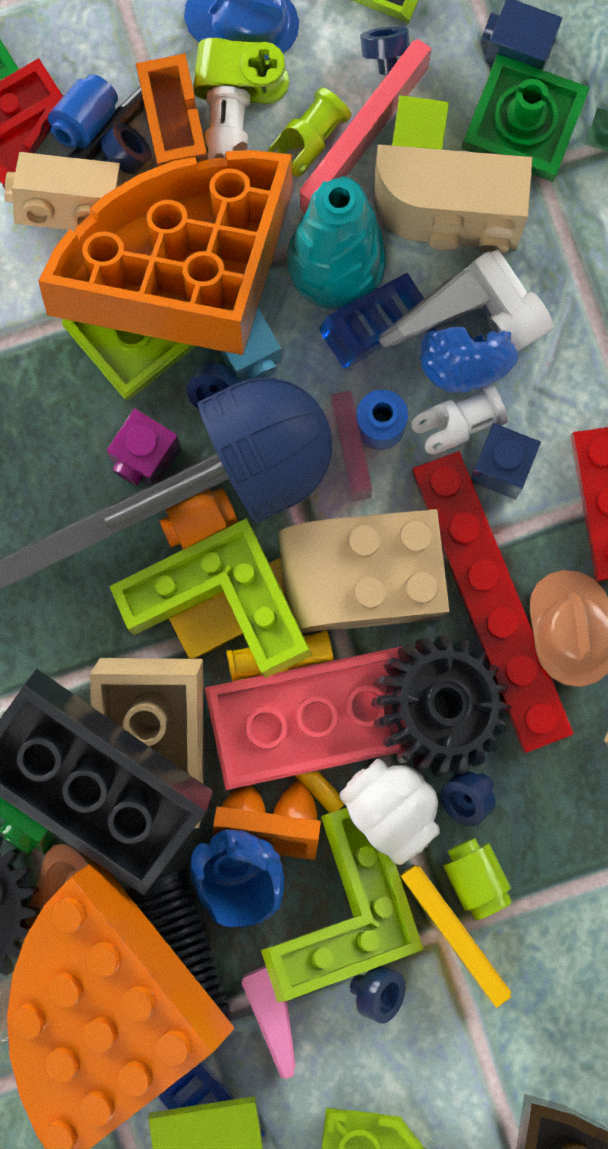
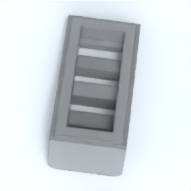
M463 270L443 282L380 335L379 342L384 348L390 345H397L430 329L438 328L469 315L483 307L490 299L470 271Z

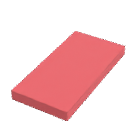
M401 647L278 672L268 678L262 675L205 687L204 692L225 791L397 754L401 747L399 744L391 747L382 745L384 738L391 733L388 726L383 728H376L374 726V721L385 716L384 709H377L371 703L373 698L385 695L374 683L380 676H389L384 668V663L391 658L399 659L398 649Z

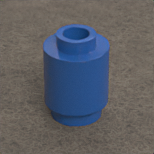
M94 74L88 75L85 79H78L48 115L51 133L54 138L68 148H87L116 112L115 105L118 102V95L113 86L104 78Z
M375 390L363 397L357 408L355 424L356 433L363 444L375 450H386L394 447L401 441L408 420V410L403 399L398 394L389 390ZM385 414L391 419L387 422H379L373 415Z

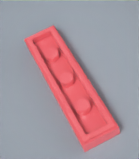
M418 38L416 41L413 40L300 189V210L306 213L311 196L323 181L348 176L397 111L399 95L408 96L428 70L431 47Z

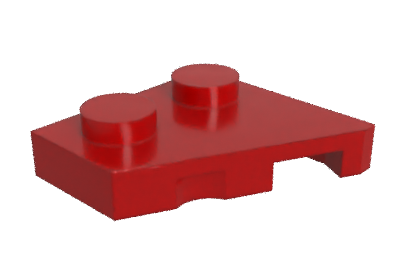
M39 58L0 80V183L4 190L7 172H16L19 152L35 154L51 130L48 115L63 97Z

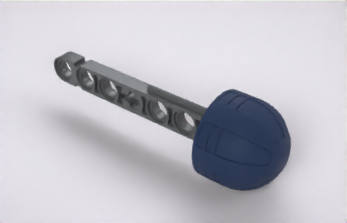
M271 377L244 380L199 401L198 408L217 453L0 558V590L227 479H230L243 505L256 524L295 506L306 499L319 486L330 464L332 435L325 413L317 401L304 389L291 382Z

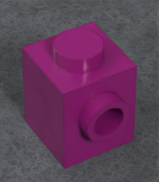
M134 408L106 452L112 463L115 464L112 468L114 473L134 486H138L141 481L149 486L163 478L182 447L177 434Z

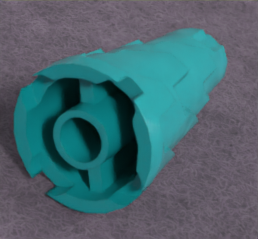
M345 176L330 181H323L320 187L313 193L305 215L301 217L300 223L290 239L287 250L288 273H290L294 288L307 301L322 308L345 310L349 309V305L359 301L362 304L375 293L382 282L386 268V249L381 228L377 223L374 211L368 203L360 184Z

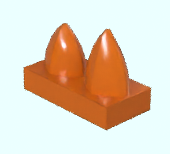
M299 780L282 794L273 814L266 813L260 794L253 785L236 788L224 801L222 807H216L213 837L225 829L242 830L269 842L273 846L274 851L280 856L316 860L321 821L317 818V809L312 794Z

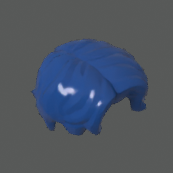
M451 327L439 331L436 328L427 331L421 342V355L419 357L422 370L435 386L450 393H467L471 390L486 387L506 376L518 362L519 354L514 343L511 342V332L509 331L489 332L485 340L484 334H479L474 339L466 331L465 327Z
M225 829L218 832L209 844L200 843L194 848L189 865L192 884L198 900L206 908L217 925L229 928L255 926L256 924L263 923L265 919H270L280 909L285 878L282 872L280 856L274 851L273 846L269 842L242 830Z

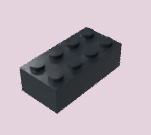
M36 668L0 718V797L142 895H145L206 813L212 790Z

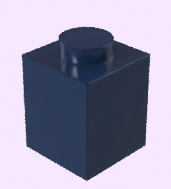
M506 0L500 15L491 12L481 39V41L489 43L485 62L493 64L497 54L544 70L556 41L563 17L517 0Z
M493 423L472 473V483L516 500L524 487L541 441Z

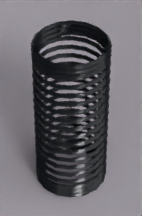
M180 869L157 877L145 895H142L131 886L124 888L135 904L147 902L139 905L138 908L142 912L153 910L144 914L148 920L159 918L150 923L154 928L165 926L157 929L158 933L161 936L171 934L163 937L167 944L177 942L169 945L174 952L180 951L175 954L180 960L186 959L182 961L186 968L195 966L188 970L193 976L199 975L194 978L199 984H202V988L208 992L207 994L214 1000V1003L231 1023L234 1017L231 1016L232 1012L229 1011L231 1008L230 1004L221 1003L225 1001L227 995L218 994L224 988L223 985L216 984L220 981L221 977L213 975L217 972L218 968L210 966L215 958H204L210 955L212 949H201L207 946L209 940H198L205 935L206 931H194L200 928L203 922H191L197 919L200 913L192 912L185 914L194 910L197 904L189 903L182 905L191 901L194 895L187 894L176 897L189 891L191 888L190 885H185L189 882L186 879L188 876L185 874L186 870Z

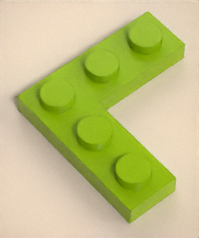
M247 518L109 586L126 627L133 636L224 591L255 661L265 678L312 656Z
M348 808L323 815L321 819L353 917L261 950L277 1002L291 1000L424 950L396 864L392 862L388 855L379 852L372 846L365 834L353 823Z

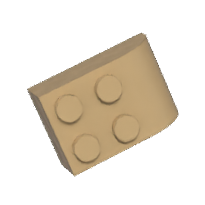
M378 145L373 189L375 209L381 221L393 233L411 241L429 242V246L435 249L453 250L457 249L459 245L478 246L479 250L484 253L499 249L501 254L508 252L509 249L517 250L528 218L532 157Z
M437 509L318 520L293 525L278 532L284 596L302 633L439 620L450 612Z
M100 658L90 673L91 706L204 784L203 659ZM201 820L198 822L195 828L200 827Z

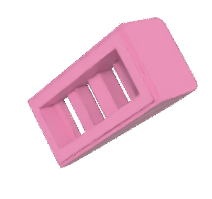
M265 965L243 975L241 983L280 1077H284L285 1080L294 1076L295 1068L287 1001L277 1002Z

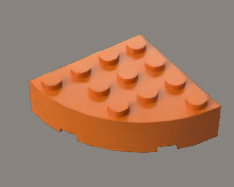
M244 150L226 151V158H214L200 162L196 161L195 156L183 158L141 173L108 192L89 208L91 215L81 222L74 231L69 229L54 248L38 280L47 316L244 355L293 193L292 154Z
M94 861L71 876L44 905L24 939L12 975L7 1012L9 1055L19 1097L36 1136L45 1149L92 1148L210 1056L235 1029L114 876Z

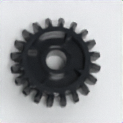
M447 635L435 638L434 643L425 636L416 640L415 648L409 644L399 648V659L391 658L384 663V668L389 676L383 675L378 677L374 685L383 691L385 695L373 698L371 705L377 709H384L385 716L376 719L374 726L376 728L388 726L391 734L384 738L382 745L391 747L399 744L401 746L397 753V761L404 763L414 757V769L419 773L426 772L431 767L433 775L436 777L447 775L450 769L455 775L466 773L469 764L473 767L482 765L486 761L484 752H495L500 747L494 735L506 733L509 727L498 716L509 713L512 706L505 702H499V695L505 693L509 686L504 683L496 685L492 678L497 675L500 666L494 664L485 668L482 665L486 651L479 649L469 655V640H458L452 646L450 637ZM436 693L442 695L448 703L449 712L446 718L440 716L435 710L434 697Z

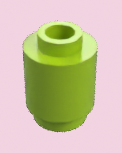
M472 838L447 851L451 859L442 866L464 911L470 910L475 921L488 917L512 904L508 894L511 886L489 842L479 846L476 838Z

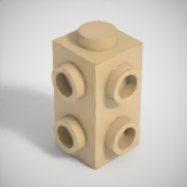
M19 152L16 172H7L4 191L5 202L13 203L14 224L75 230L81 222L91 215L89 208L105 194L119 186L120 163Z

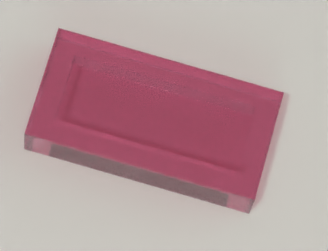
M351 390L331 394V409L351 502L369 499L372 496V485L361 434L356 420Z

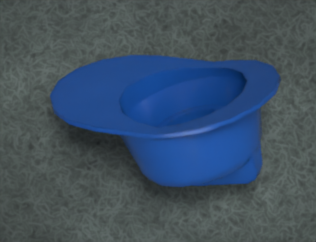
M187 0L185 4L184 19L188 31L198 42L207 38H222L241 42H268L277 46L284 54L292 47L298 36L299 18L296 8L290 0ZM265 54V60H268L269 57Z

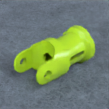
M324 87L318 88L314 93V102L299 119L293 118L268 149V152H274L277 148L275 153L284 154L288 149H302L292 163V175L295 177L302 176L326 148L324 142L340 123L348 122L352 117L348 106L336 94Z

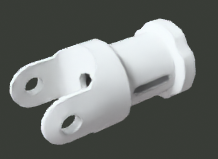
M219 86L207 91L206 101L211 106L210 127L204 132V142L208 149V160L226 158V151L247 150L248 134L244 131L245 108L250 105V94L246 90L233 86Z
M493 384L483 387L481 392L456 403L450 399L418 414L413 419L411 427L416 433H424L436 427L443 429L431 435L424 444L427 453L438 454L469 441V435L487 428L493 423L498 425L508 423V416L498 391ZM426 419L423 424H419L422 420ZM440 442L437 447H433L434 444Z

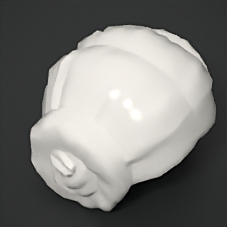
M376 759L369 768L357 772L347 783V787L340 792V799L347 806L349 815L356 827L365 834L374 848L388 855L395 864L402 865L415 855L423 852L431 840L440 834V829L434 822L438 807L436 791L431 784L425 781L421 773L410 766L397 765L388 767L384 761Z

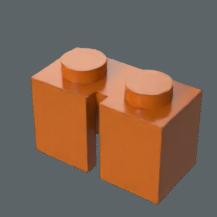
M183 53L136 63L158 167L174 160L193 156L196 157L197 162L207 160V152L195 104L186 54Z

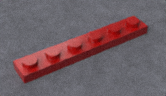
M460 451L412 468L411 473L426 510L437 509L442 550L482 651H486L485 658L488 666L494 664L500 666L497 675L493 676L496 685L504 683L509 686L507 691L500 694L503 702L512 706L508 716L523 753L573 735V730L552 678L540 665L535 649L533 631Z

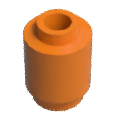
M223 487L212 492L208 488L165 509L167 517L159 520L170 547L172 548L180 544L182 550L238 523L233 507Z

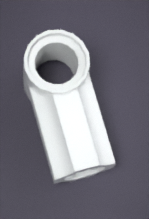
M499 249L486 252L464 269L465 271H470L490 299L482 307L488 316L487 323L490 331H495L496 333L504 330L511 332V342L514 343L517 351L554 329L552 318L543 302L535 293H527Z

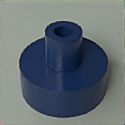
M383 27L362 33L360 35L362 56L367 59H377L379 74L388 75L397 63V57L403 55L410 46L409 29L406 27Z
M122 122L115 123L101 138V147L105 153L101 161L120 163V170L125 173L137 174L152 158V152L147 141L137 130Z
M205 363L194 370L187 386V396L192 405L199 410V401L240 381L226 364Z
M471 771L454 775L441 789L440 796L443 807L460 824L477 826L495 808L496 799L492 790L493 782L486 774H476Z
M384 966L369 970L365 976L362 974L355 975L350 983V992L356 995L358 1012L362 1016L378 1023L384 1024L393 1019L403 1003L406 990L404 977L399 972Z

